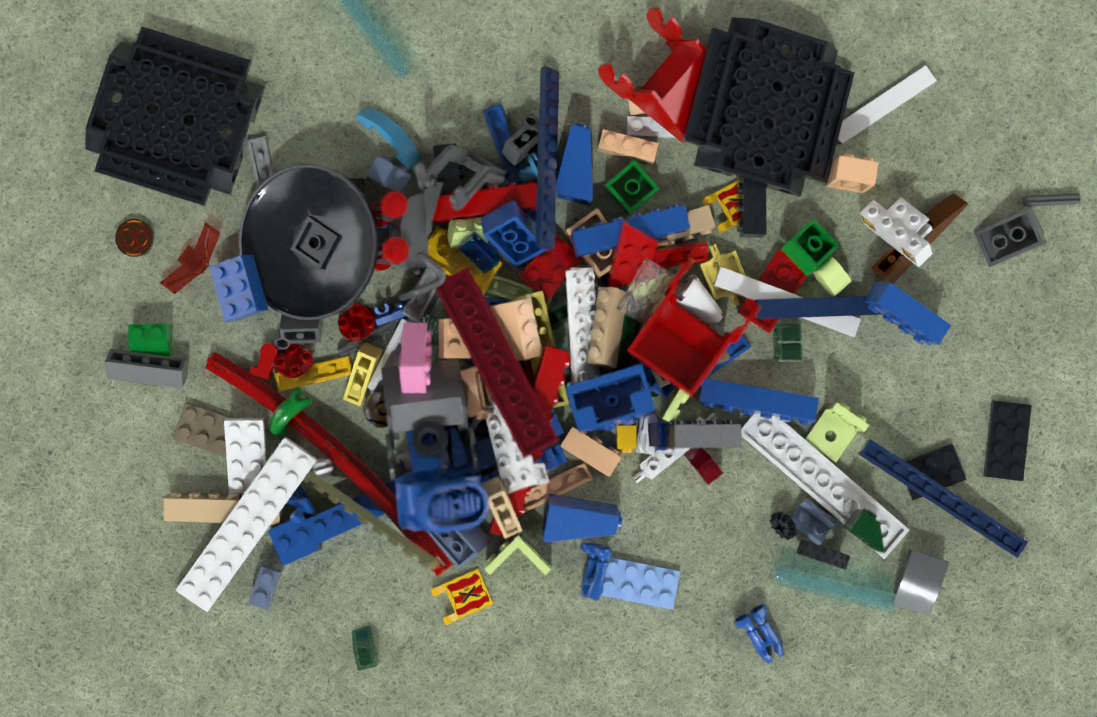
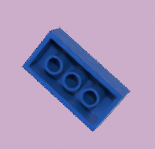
M875 282L863 301L868 305L867 308L874 313H881L885 321L891 324L895 323L899 326L898 330L905 334H911L914 336L913 340L921 345L923 343L939 345L951 327V324L890 282Z

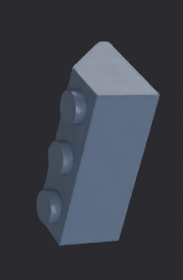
M478 525L469 529L439 534L427 531L459 569L492 542Z

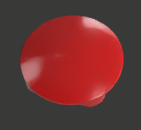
M354 304L342 314L337 324L344 338L350 341H361L371 335L376 321L374 313L369 308L360 304Z
M290 343L287 349H283L278 354L274 364L278 373L282 376L297 378L310 370L313 364V355L308 348Z

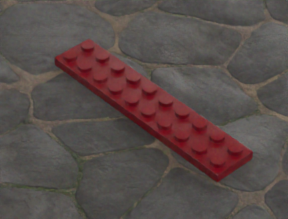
M469 267L446 277L444 283L435 289L522 457L525 459L558 442L559 439Z

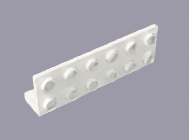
M572 267L571 270L566 271L572 385L600 377L599 367L587 363L596 308L594 267Z
M491 397L492 411H495V413L488 415L486 422L501 481L506 493L508 494L531 485L549 483L544 464H534L532 455L525 459L522 457Z

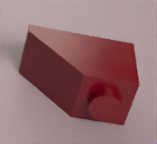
M690 448L683 454L707 485L723 474L704 448Z

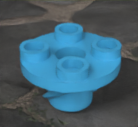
M535 152L527 155L530 165L518 172L522 184H526L525 182L529 180H537L538 156Z

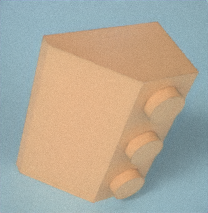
M531 298L489 306L517 361L542 356Z

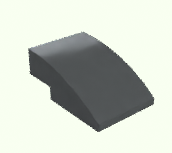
M909 549L891 604L929 615L939 594L949 562Z

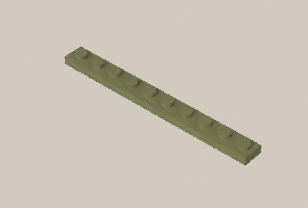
M311 470L302 480L307 484L309 481L313 483V488L319 493H327L329 495L327 498L336 505L338 502L344 505L342 509L350 515L354 512L358 515L357 519L364 525L368 523L372 525V530L378 535L382 536L385 534L389 537L387 541L395 547L399 544L404 548L402 551L411 558L413 555L419 559L417 562L426 569L430 566L435 570L439 563L434 557Z

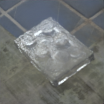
M646 258L616 309L646 325L666 297L664 294L675 278V275Z

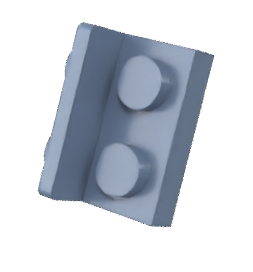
M807 499L797 506L791 516L797 530L817 545L823 542L829 530L836 524V521L829 514L823 512Z

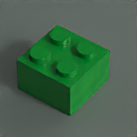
M635 160L605 184V189L629 217L658 193L660 189Z
M812 218L781 250L808 276L840 245Z

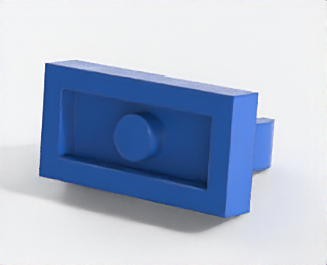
M385 301V309L383 310L378 309L377 304L374 305L377 326L405 317L402 311L407 302L399 301L395 306L389 308L388 302Z

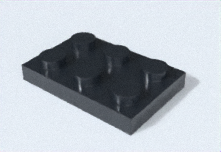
M953 444L905 461L945 488L967 480ZM907 487L912 500L923 497Z

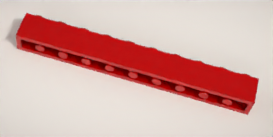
M545 344L532 389L551 423L554 416L552 408L554 404L557 405L560 396L557 393L558 388L563 386L565 380L563 372L565 367H569L571 356H569L568 350ZM543 449L532 455L534 464L536 460H540ZM531 486L507 494L518 519L519 515L524 514L526 504L523 502L525 496L529 497ZM493 515L489 527L490 532L503 536Z

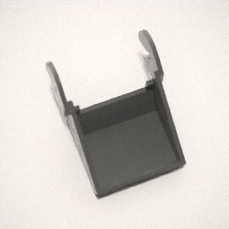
M458 358L431 362V370L427 372L430 373V385H426V393H402L400 366L381 368L389 434H385L391 480H395L391 450H395L394 440L400 439L399 432L414 430L421 423L429 421L436 422L441 426L458 424V432L463 431L465 441H469L472 467L477 469L474 432L471 423L468 424L467 406Z

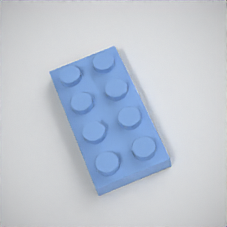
M612 557L608 558L607 562L609 564L606 569L604 589L601 595L673 609L680 571Z

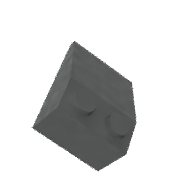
M1028 208L974 232L989 267L1047 244L1032 208Z

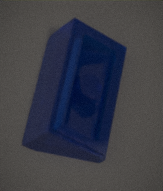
M475 231L458 247L484 274L499 264L500 256Z

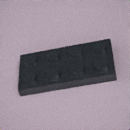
M992 400L983 477L1016 481L1024 480L1032 405Z

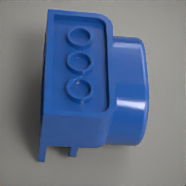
M642 364L566 387L579 432L595 429L614 430L617 426L634 424L643 415L655 410Z
M465 472L416 481L415 479L395 482L400 530L432 531L433 534L469 529L480 524L488 512L489 499L485 489L481 486V475Z

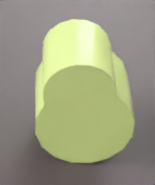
M831 256L813 271L819 284L833 297L851 282L850 277L842 266Z

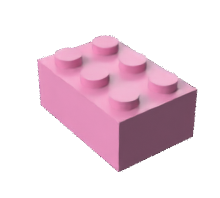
M403 323L400 356L402 393H426V385H430V373L427 372L431 370V358L428 357L432 356V344H429L431 343V331H428L427 323Z

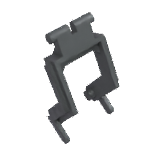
M452 144L446 147L426 170L421 162H418L414 168L418 186L422 190L426 189V187L432 188L435 182L433 179L449 161L465 165L475 171L476 174L464 188L459 186L450 198L453 209L457 211L464 207L484 182L499 185L510 174V172L480 154L477 155L470 150Z

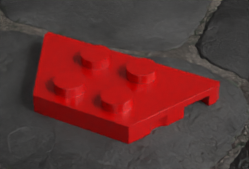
M626 221L622 223L607 287L617 288L647 277L650 274L658 242L654 237L644 234L640 229L633 228Z

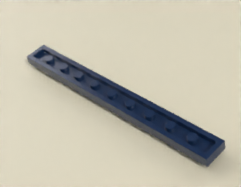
M548 66L542 67L540 72L535 245L546 250L555 249L559 72Z
M867 438L858 452V455L1016 558L1019 557L1028 542L870 438Z

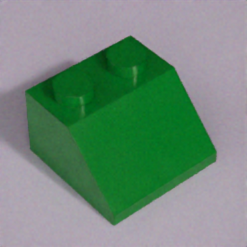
M167 323L128 324V345L130 351L172 357V325Z

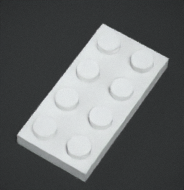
M225 418L224 428L229 493H245L267 463L264 418Z

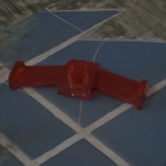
M205 222L195 249L188 245L177 259L183 265L161 281L160 284L173 294H176L199 274H203L209 267V260L221 233Z

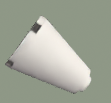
M695 274L686 278L688 282L684 285L681 283L674 293L679 297L676 304L708 325L718 324L723 317L721 315V308Z

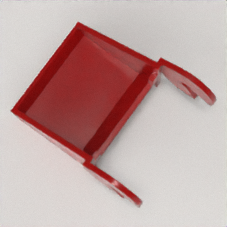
M653 7L646 14L647 21L655 32L667 40L665 44L673 52L643 86H636L634 88L631 80L625 73L617 81L614 78L615 75L609 63L601 64L598 68V73L603 83L622 99H629L670 134L684 143L683 137L706 49L699 39L683 40L681 37L682 29L673 16L665 26L662 22L663 18L660 8Z
M692 258L688 259L672 280L664 294L666 297L627 350L629 354L691 398L725 355L731 343L735 344L743 336L750 322H752L762 308L758 304L741 328L736 327L732 334L727 331L722 336L676 304L679 297L674 293L681 283L682 276L691 269L695 261Z

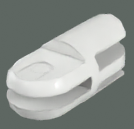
M652 412L643 415L639 420L637 453L655 454L658 420L657 416Z
M319 458L314 463L312 472L324 478L333 470L332 462L325 458Z

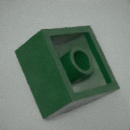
M865 508L863 510L856 509L843 527L873 550L883 553L882 531L880 522L876 520L877 515Z

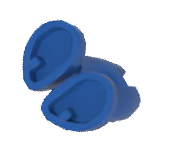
M581 543L580 549L589 555L583 575L581 595L598 601L603 593L605 573L609 564L607 560L611 556L612 548L599 544Z
M760 604L753 608L750 613L758 623V627L765 636V639L759 634L749 614L745 613L734 620V623L738 628H744L747 631L746 633L750 637L755 650L769 664L773 660L766 647L772 644L774 651L779 657L784 655V650L778 635L771 627L769 621L766 620V605Z

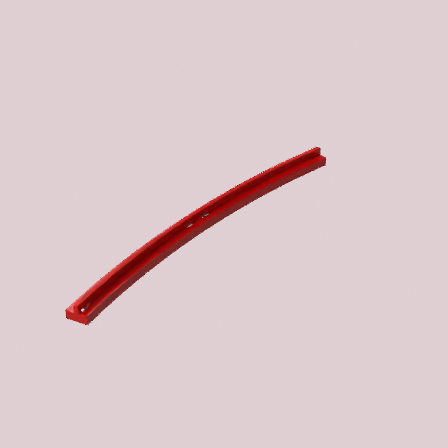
M214 352L212 357L207 359L208 363L205 369L238 388L272 413L286 400L285 397L218 353ZM301 410L287 424L318 448L350 477L399 529L396 495L360 459L309 415ZM400 530L408 540L438 561L439 564L436 569H432L437 577L453 565L427 531Z

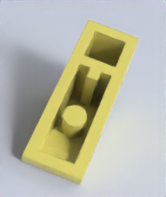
M366 342L360 348L343 400L357 406L362 405L368 390L367 386L379 364L383 349Z

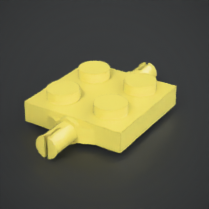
M717 244L709 247L713 258L699 266L713 299L729 297L732 306H738L740 302L735 293L716 287L713 283L719 267L744 276L746 275L736 251L720 254Z

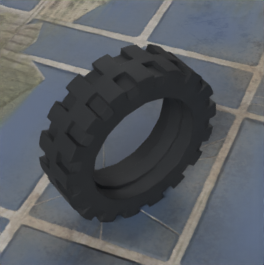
M802 539L796 552L805 557L845 570L850 559V555Z

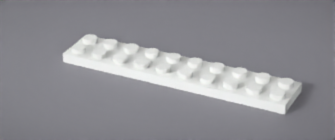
M754 413L742 426L741 436L842 524H846L856 509L863 510L865 508L876 514V520L881 525L884 551L883 553L875 552L885 559L907 534L909 529L789 425L781 421L779 417L772 416V419L760 417L761 414Z
M285 436L175 591L208 612L317 461V458Z

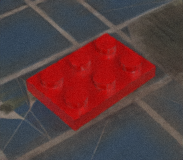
M555 234V249L546 250L535 256L517 278L534 293L543 291L545 302H548L566 280V271L571 270L572 267H577L583 258H576L574 250Z

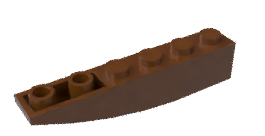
M954 193L938 203L925 214L929 218L927 223L931 225L932 230L923 239L931 245L965 209L968 203ZM891 246L871 268L875 277L880 281L894 284L913 263Z

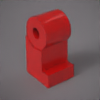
M264 344L260 348L261 357L257 368L252 366L249 374L270 380L279 349L274 344Z

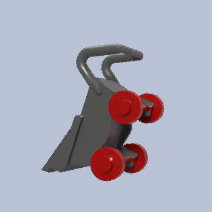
M436 182L432 188L426 187V189L420 190L407 199L399 192H390L383 197L381 202H375L370 205L377 228L384 227L390 222L387 233L388 240L383 246L378 248L375 271H384L391 265H396L410 270L420 278L423 272L421 268L428 266L438 275L437 279L400 294V301H405L441 286L445 281L444 269L428 256V234L432 231L431 222L443 182Z

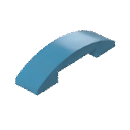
M369 107L355 116L368 130L374 127L399 152L396 158L409 170L418 162H421L420 154L411 139L389 117Z

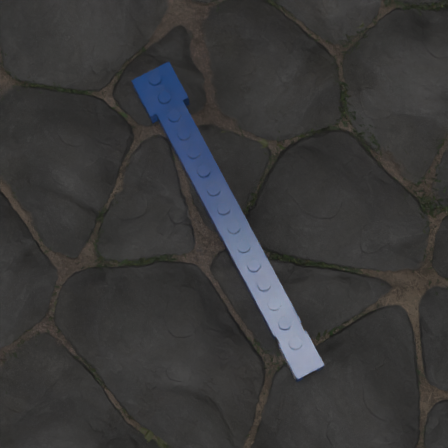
M554 412L551 425L558 436L564 432ZM485 438L474 445L477 456V469L472 467L470 447L468 446L465 450L471 463L470 467L460 471H456L453 468L446 473L439 474V476L465 472L476 473L496 464L497 461L491 438ZM413 471L385 485L396 495L395 482L415 480ZM366 493L352 499L376 517L385 514ZM340 504L309 519L307 514H303L300 523H293L290 520L268 530V533L282 565L285 566L322 549L320 546L321 542L363 523L357 519L358 515L354 512L350 515L342 509L344 505Z

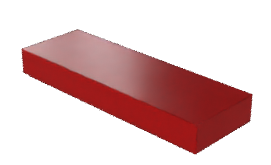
M701 241L657 248L652 268L659 269L684 265L690 258L695 260L694 263L707 261L708 243Z

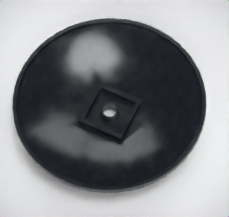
M296 165L280 170L266 179L257 188L244 210L239 230L240 255H253L267 305L282 315L299 320H319L344 311L364 292L376 267L379 238L371 206L361 190L350 179L333 169L319 165ZM315 237L319 240L317 248L312 243Z

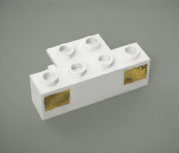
M899 198L888 210L873 200L860 212L863 223L869 229L893 246L917 267L932 255L929 243L923 239L932 230L931 225L927 223L929 218L903 198Z

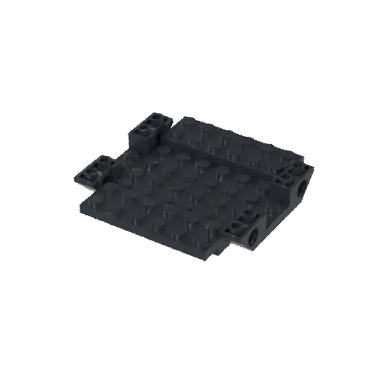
M732 17L728 32L712 28L683 137L684 142L701 146L698 147L694 166L726 176L736 175L766 184V188L796 197H801L805 178L827 183L855 72L842 69L840 65L834 64L838 50L829 42L765 21ZM783 45L790 47L789 55L783 53ZM774 82H778L781 85L779 92L773 89ZM765 119H769L771 121L772 125L770 129H766L763 126V121ZM755 156H759L762 159L760 167L754 164Z
M141 26L136 43L131 45L120 41L109 55L85 132V150L100 154L94 171L202 206H206L211 187L213 190L231 195L242 162L240 153L250 122H255L266 88L265 86L246 81L252 61ZM120 93L122 96L121 100L114 103L112 101L113 95ZM156 104L158 111L155 114H150L149 107ZM194 116V123L190 126L186 125V117ZM225 127L231 128V134L228 137H223L221 134L222 129Z

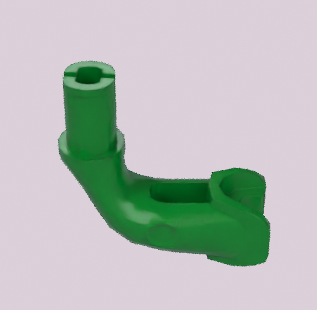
M300 386L295 389L293 394L273 414L269 430L278 438L285 435V425L303 408L313 402L308 396L305 399L300 398L301 394H303Z

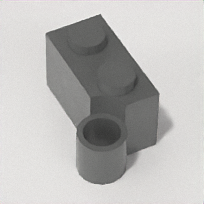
M527 114L524 117L521 129L506 141L501 152L514 166L538 147L539 120L533 114Z
M281 315L280 328L276 331L275 346L279 349H287L290 343L321 342V319L299 320Z

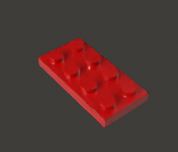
M778 249L758 281L796 294L807 276L781 249ZM746 298L737 314L747 319L755 309V301ZM755 317L751 323L769 334L779 318L756 319Z

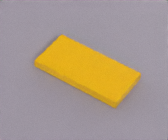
M437 225L428 239L429 258L440 265L448 276L469 267L484 296L503 263L475 246L450 248L447 239L448 231Z

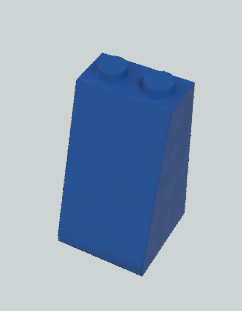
M581 123L571 124L556 183V198L591 206L593 186L590 129L587 128V125Z
M549 494L542 529L543 542L616 535L617 528L620 529L622 524L621 512L618 511L617 505Z

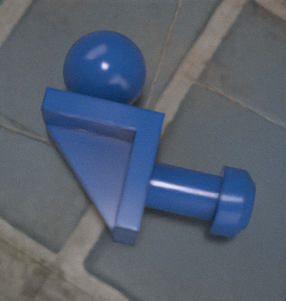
M298 486L287 501L288 504L293 505L296 509L290 515L293 523H300L303 513H315L309 497L303 488Z

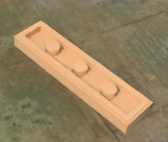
M583 462L548 479L549 483L532 487L529 497L525 496L523 502L526 504L524 513L547 502L549 494L562 495L592 480L593 478L586 463Z

